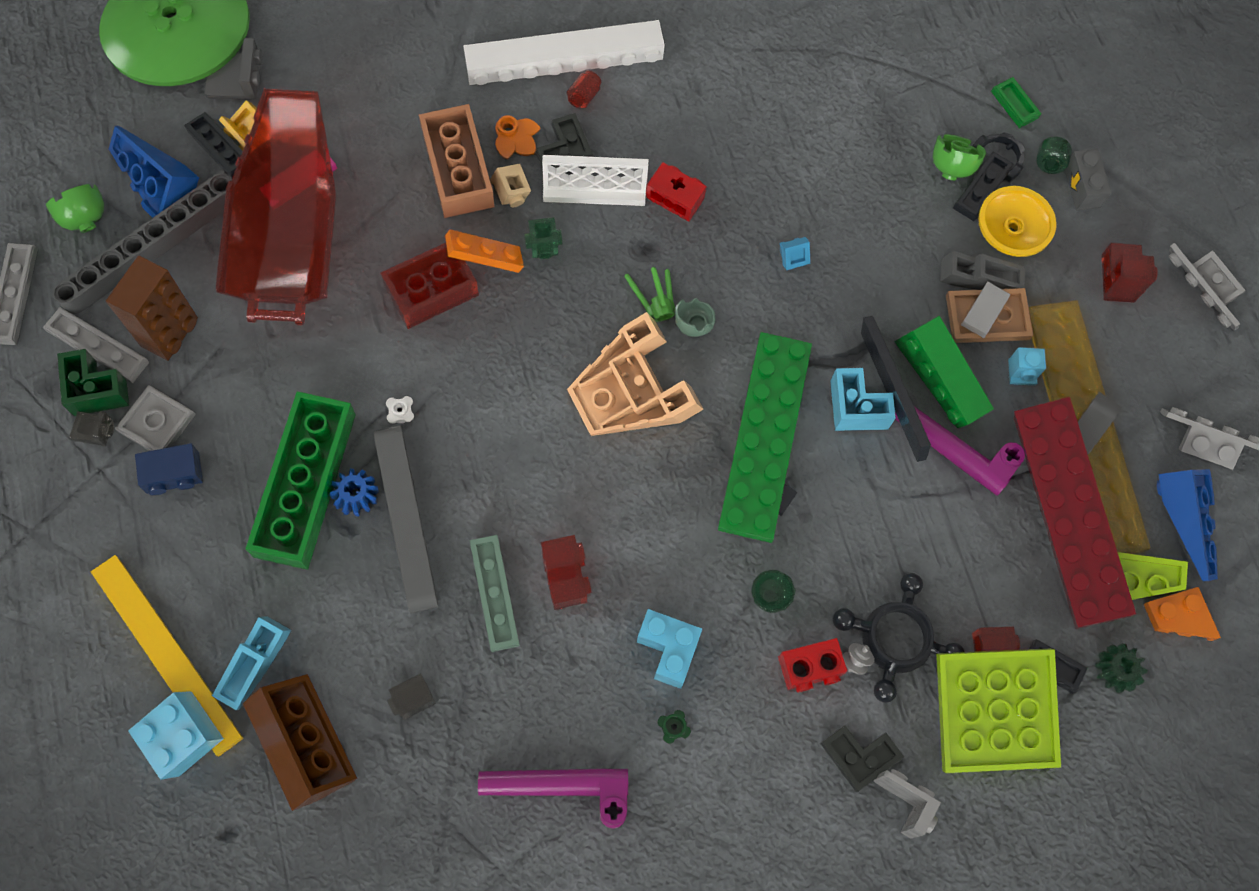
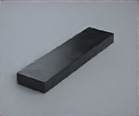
M206 112L184 125L187 132L233 181L256 167L247 154Z

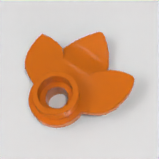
M510 115L503 116L497 121L495 129L498 137L495 145L498 153L503 158L509 159L514 152L522 156L535 154L536 144L532 136L541 129L535 121L528 118L517 120Z

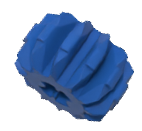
M350 468L349 476L347 477L343 473H339L341 482L332 481V486L335 490L330 492V497L335 500L333 504L335 508H342L344 515L350 514L353 510L354 515L359 517L360 509L362 508L366 512H370L368 503L377 504V498L374 495L379 493L378 486L374 485V477H367L365 470H361L356 475L355 470ZM354 489H358V490H359V492L356 491V493H357L356 496H351V495H350V493L353 494L352 490H354Z

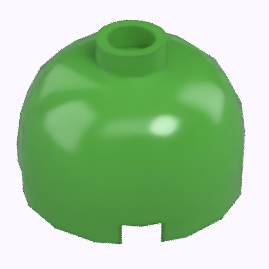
M944 134L942 139L939 135L933 149V163L943 173L942 176L944 178L955 181L957 178L973 175L981 166L986 150L979 144L977 148L970 146L971 140L960 136Z
M85 184L68 189L61 193L62 199L56 202L53 197L46 203L51 217L59 226L68 230L80 229L81 233L96 228L95 223L101 219L104 213V201L95 184L93 188H91L90 184Z

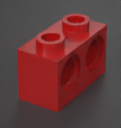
M837 638L783 651L778 656L787 690L796 688L797 693L813 689L814 683L823 681L826 686L840 682V677L848 672ZM821 657L831 659L833 662L832 670H826L821 666ZM794 664H801L805 668V677H798L794 674Z

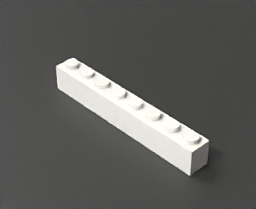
M659 20L463 45L469 85H484L490 82H507L520 78H534L543 75H558L565 72H582L595 68L605 69L618 65L628 66L633 63L655 62L663 60L664 40Z

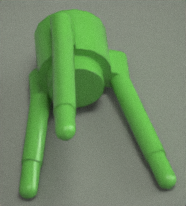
M651 268L658 296L652 298L651 305L630 275L625 274L624 277L645 307L647 313L654 317L655 321H665L675 315L669 269L665 270L666 297L663 294L656 268Z

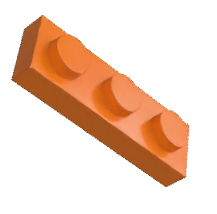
M451 229L445 235L448 257L517 273L524 267L520 246Z

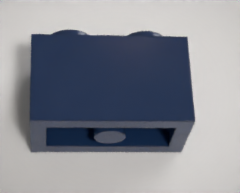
M192 443L135 454L138 486L146 494L161 495L169 489L186 490L193 488L195 484L203 483L199 451Z

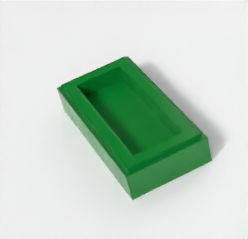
M1014 77L994 86L991 90V93L1018 128L1035 121L1042 114Z

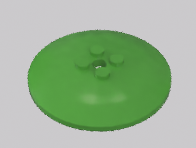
M109 0L101 16L99 35L103 50L108 59L125 76L148 85L177 86L201 80L225 66L243 45L244 38H246L249 29L250 14L246 0ZM170 13H176V15L171 18L166 17Z

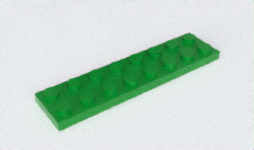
M760 332L717 531L769 543L773 542L812 343Z

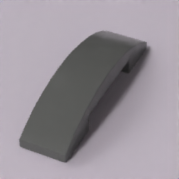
M1101 392L1097 393L1078 420L1087 454L1091 452L1122 408Z

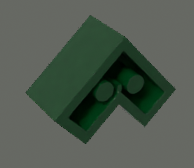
M86 349L57 354L61 402L73 416L129 406L127 381L117 369L98 372L97 361Z

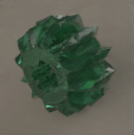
M1122 643L1118 647L1112 644L1107 647L1106 651L1098 654L1101 661L1097 662L1094 667L1102 670V673L1098 674L1097 678L1106 679L1105 688L1109 689L1114 686L1117 693L1124 692V690L1131 692L1136 689V685L1139 686L1144 683L1145 680L1141 675L1146 674L1148 670L1141 666L1145 658L1136 657L1137 648L1128 650L1127 644ZM1119 665H1121L1124 669L1122 672L1118 667Z

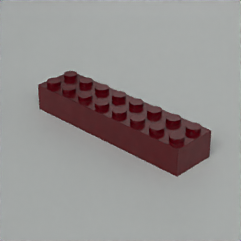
M1066 397L1014 411V421L1025 452L1026 462L1075 628L1079 629L1136 615L1071 398Z

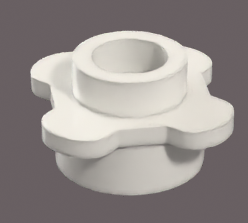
M405 396L403 399L389 398L386 401V406L389 410L387 415L389 423H405L413 420L414 414L411 410L413 400L411 397ZM402 408V411L398 412L397 409Z

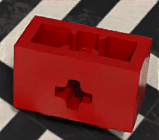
M662 162L647 184L646 198L689 222L703 202L707 186L699 179L691 178L682 173L677 167L669 166Z

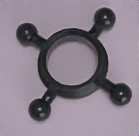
M908 573L901 579L900 585L904 592L902 602H891L879 606L868 616L867 620L856 618L854 613L846 608L837 610L833 615V624L837 629L848 631L853 628L863 631V645L869 647L874 656V663L884 669L882 680L878 681L874 686L875 697L883 703L893 701L897 695V688L894 684L896 673H907L916 670L928 660L931 653L965 652L964 648L958 643H949L945 646L934 641V630L929 618L921 609L913 605L915 595L920 593L923 588L922 578L915 573ZM899 612L909 615L919 624L923 633V646L915 658L897 660L883 652L876 639V627L881 617L889 613Z

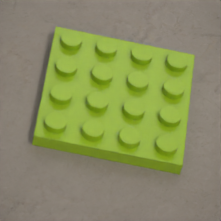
M1054 649L936 654L943 772L961 773L1061 768Z

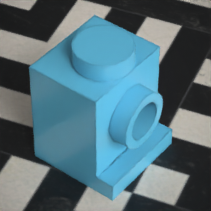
M1018 347L1008 360L1010 384L1036 386L1038 384L1037 378L1046 369L1045 349Z

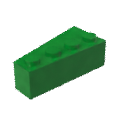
M940 316L894 341L946 412L950 422L957 428L969 425L994 409Z

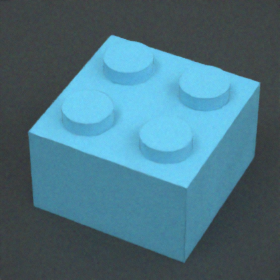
M192 691L173 692L128 730L160 780L179 777L224 739Z

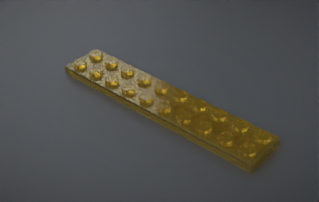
M1078 300L1030 306L1028 308L1034 347L1045 349L1046 369L1042 376L1049 400L1051 402L1070 397L1078 421L1098 392L1105 395ZM1112 422L1088 454L1117 552L1128 554L1146 552L1151 547L1115 425Z

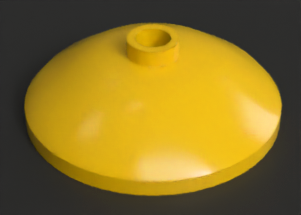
M1021 186L999 188L984 200L979 211V226L984 238L995 249L1007 255L1026 257L1037 254L1048 246L1056 232V217L1051 205L1043 196L1029 188Z

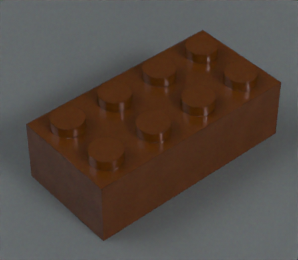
M139 255L106 299L107 304L142 348L169 361L173 354L179 351L182 340L187 333L195 328L198 319L169 271Z

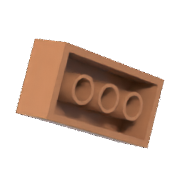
M469 104L419 114L421 129L444 218L495 207L493 190Z

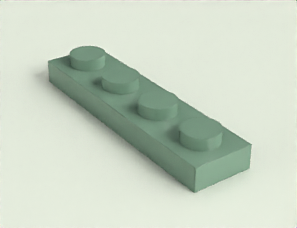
M493 535L469 540L491 652L518 647L520 645L498 536Z

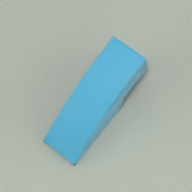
M268 616L259 617L245 643H241L212 696L231 708L239 710L274 661L291 630Z

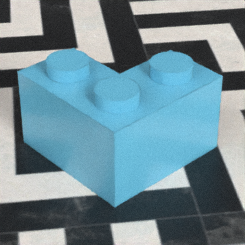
M838 368L835 370L830 380L835 431L888 430L896 419L893 393H866L863 368Z
M648 609L638 634L637 643L663 652L654 679L681 689L702 628Z

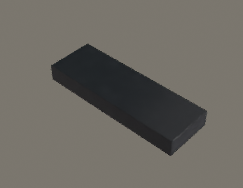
M993 151L957 200L953 209L970 220L975 221L984 200L998 189L1014 164Z

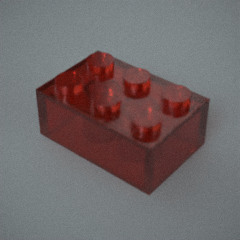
M446 242L380 272L384 286L407 329L479 296L477 281L466 261L448 257Z

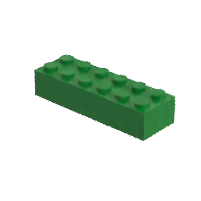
M296 392L246 545V550L253 558L306 570L309 569L329 504L330 492L333 491L332 481H336L356 416L351 403Z

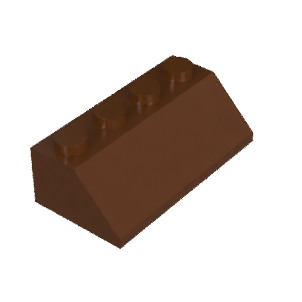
M308 674L260 687L243 703L292 811L312 804L358 779Z

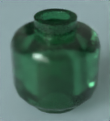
M1057 136L1048 137L1043 140L1039 145L1036 158L1039 169L1048 174H1058L1065 171L1069 166L1071 158V144L1066 139Z

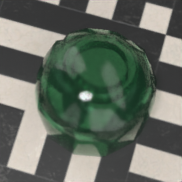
M768 570L761 572L755 578L751 595L754 603L760 609L769 613H777L786 610L794 601L796 590L790 576L778 570Z

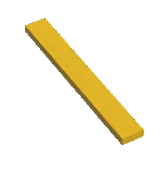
M114 555L91 571L92 575L171 691H192L224 738L212 748L215 755L221 756L244 739L219 701L212 696V691L120 558Z

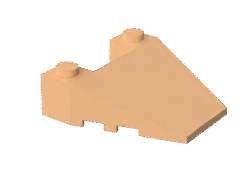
M647 312L624 325L612 343L603 348L602 354L592 365L589 364L567 389L591 436L677 424L704 410L692 387L684 380L666 391H663L645 355L667 341L656 321Z

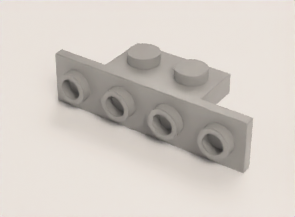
M1175 243L1172 244L1169 249L1171 254L1168 256L1171 262L1177 268L1181 266L1187 274L1184 276L1193 288L1198 286L1203 293L1201 298L1209 308L1215 307L1219 312L1217 318L1225 328L1230 326L1233 331L1238 329L1240 323L1225 305L1245 293L1246 290L1213 250L1194 264H1191Z
M1172 407L1170 411L1163 408L1160 411L1162 415L1189 425L1179 446V450L1233 470L1244 445L1259 450V437L1249 435L1248 439L1238 436L1239 430L1225 425L1222 429L1213 427L1214 421L1198 416L1196 420L1186 417L1188 412L1176 407Z

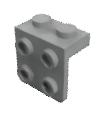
M894 769L891 772L886 770L878 774L877 778L873 781L914 806L900 833L910 839L923 836L925 833L930 834L938 821L935 814L941 802L934 798L935 794L929 789L920 785L916 788L908 783V777Z

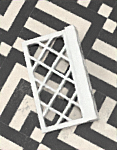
M543 155V202L645 206L648 159ZM551 165H559L560 167L555 168ZM578 166H586V168L581 169ZM604 167H612V169L607 170ZM631 168H638V170L633 171ZM570 171V172H572L573 174L568 175V174H566L565 172ZM594 172H596V173H598L599 175L593 176V175H591V174L594 173ZM620 173H622V174H624L625 176L619 177V176H617V175L620 174Z

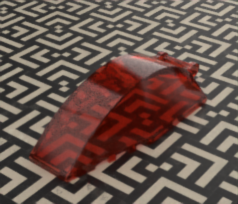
M264 89L253 117L254 124L251 132L245 137L244 142L246 145L241 158H237L235 164L237 168L232 181L229 180L226 187L216 292L248 301L247 321L250 323H256L257 320L290 321L295 322L296 325H304L306 304L325 299L328 294L336 206L333 172L318 92ZM259 302L295 304V311L258 309Z

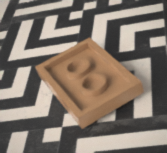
M1025 288L1002 289L1011 295L985 338L961 326L982 290L948 291L946 301L951 334L955 343L1030 340L1033 337Z

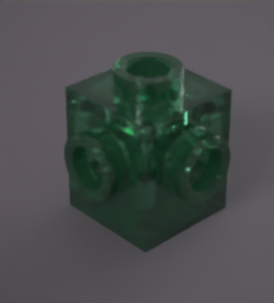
M554 217L528 220L529 233H525L524 237L526 249H531L532 258L549 259L558 255V245H563L561 229L556 230Z

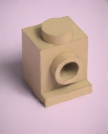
M520 164L497 168L490 179L491 185L494 184L502 205L510 204L512 208L518 207L525 202V199L531 192Z

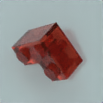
M1110 243L1101 254L1103 295L1106 301L1135 303L1157 279L1158 269L1154 266V256L1142 255V245Z
M575 535L541 542L542 560L554 610L587 603V594L592 592L588 576H582L581 567L585 566V553L582 542L576 543Z

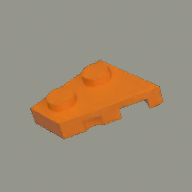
M1199 587L1144 604L1155 631L1164 633L1175 632L1178 635L1187 637H1203L1209 641L1221 638Z

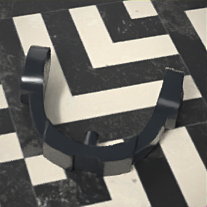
M1005 132L1002 134H992L987 137L985 135L980 136L972 147L977 148L979 144L984 148L991 142H997L1007 145V150L1012 149L1015 152L1017 164L1005 178L1011 183L1024 168L1022 166L1025 157L1024 146L1014 136Z

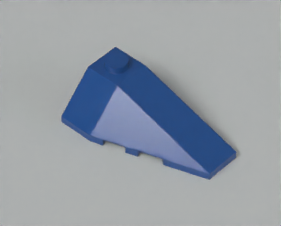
M120 126L114 127L109 150L121 171L128 173L132 180L130 184L132 190L139 192L143 199L141 205L151 217H155L197 188L199 177L187 166Z
M1210 469L1159 474V480L1157 481L1158 494L1162 496V501L1202 581L1218 579L1216 545L1214 541H1210V535L1213 534V529H1216L1215 520L1209 514V505H1215Z

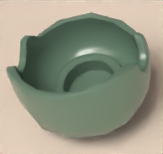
M697 298L690 302H685L682 299L675 307L676 325L683 334L689 337H699L708 334L713 329L716 321L715 311L708 303L699 301Z

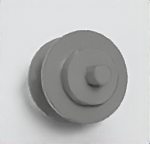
M853 643L848 648L849 652L843 654L844 662L849 672L863 675L868 671V666L874 663V656L867 645Z

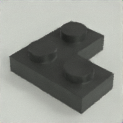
M576 113L553 119L552 127L558 141L536 148L541 165L543 155L593 157ZM551 165L555 168L560 167L559 165Z
M846 725L820 743L855 792H859L876 779L878 774L888 770L904 758L887 733L882 734L863 749Z

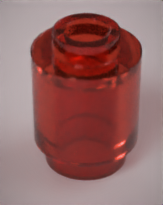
M590 70L581 73L567 90L570 104L576 108H586L600 90L602 83L600 77Z

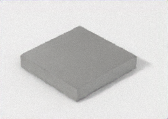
M148 385L115 429L147 450L153 451L172 447L196 414L194 411Z

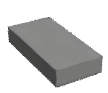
M987 281L961 326L985 338L1011 294Z

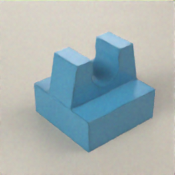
M806 237L779 243L782 263L786 270L811 264L810 242Z

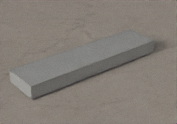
M8 243L0 276V344L17 345L38 251L35 245Z
M61 307L43 326L46 332L76 350L86 349L99 364L109 370L117 369L131 383H134L149 364L147 358Z

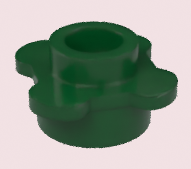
M676 710L674 714H670L667 717L664 715L659 717L657 724L663 730L664 742L672 744L675 739L689 737L691 729L686 725L683 711ZM672 724L677 726L675 730L671 728Z

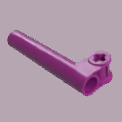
M914 406L931 443V447L998 496L1024 461V449L1017 443H1007L990 461ZM895 413V417H896L895 420H897V421L899 422V419H898V417H897V415H896V413ZM1008 454L1012 456L1011 461L1006 459Z
M628 769L479 771L478 795L600 796V819L606 827L615 829L623 825L626 820ZM610 806H616V810L622 812V814H617L615 820L611 819L610 814H605V812L610 811Z

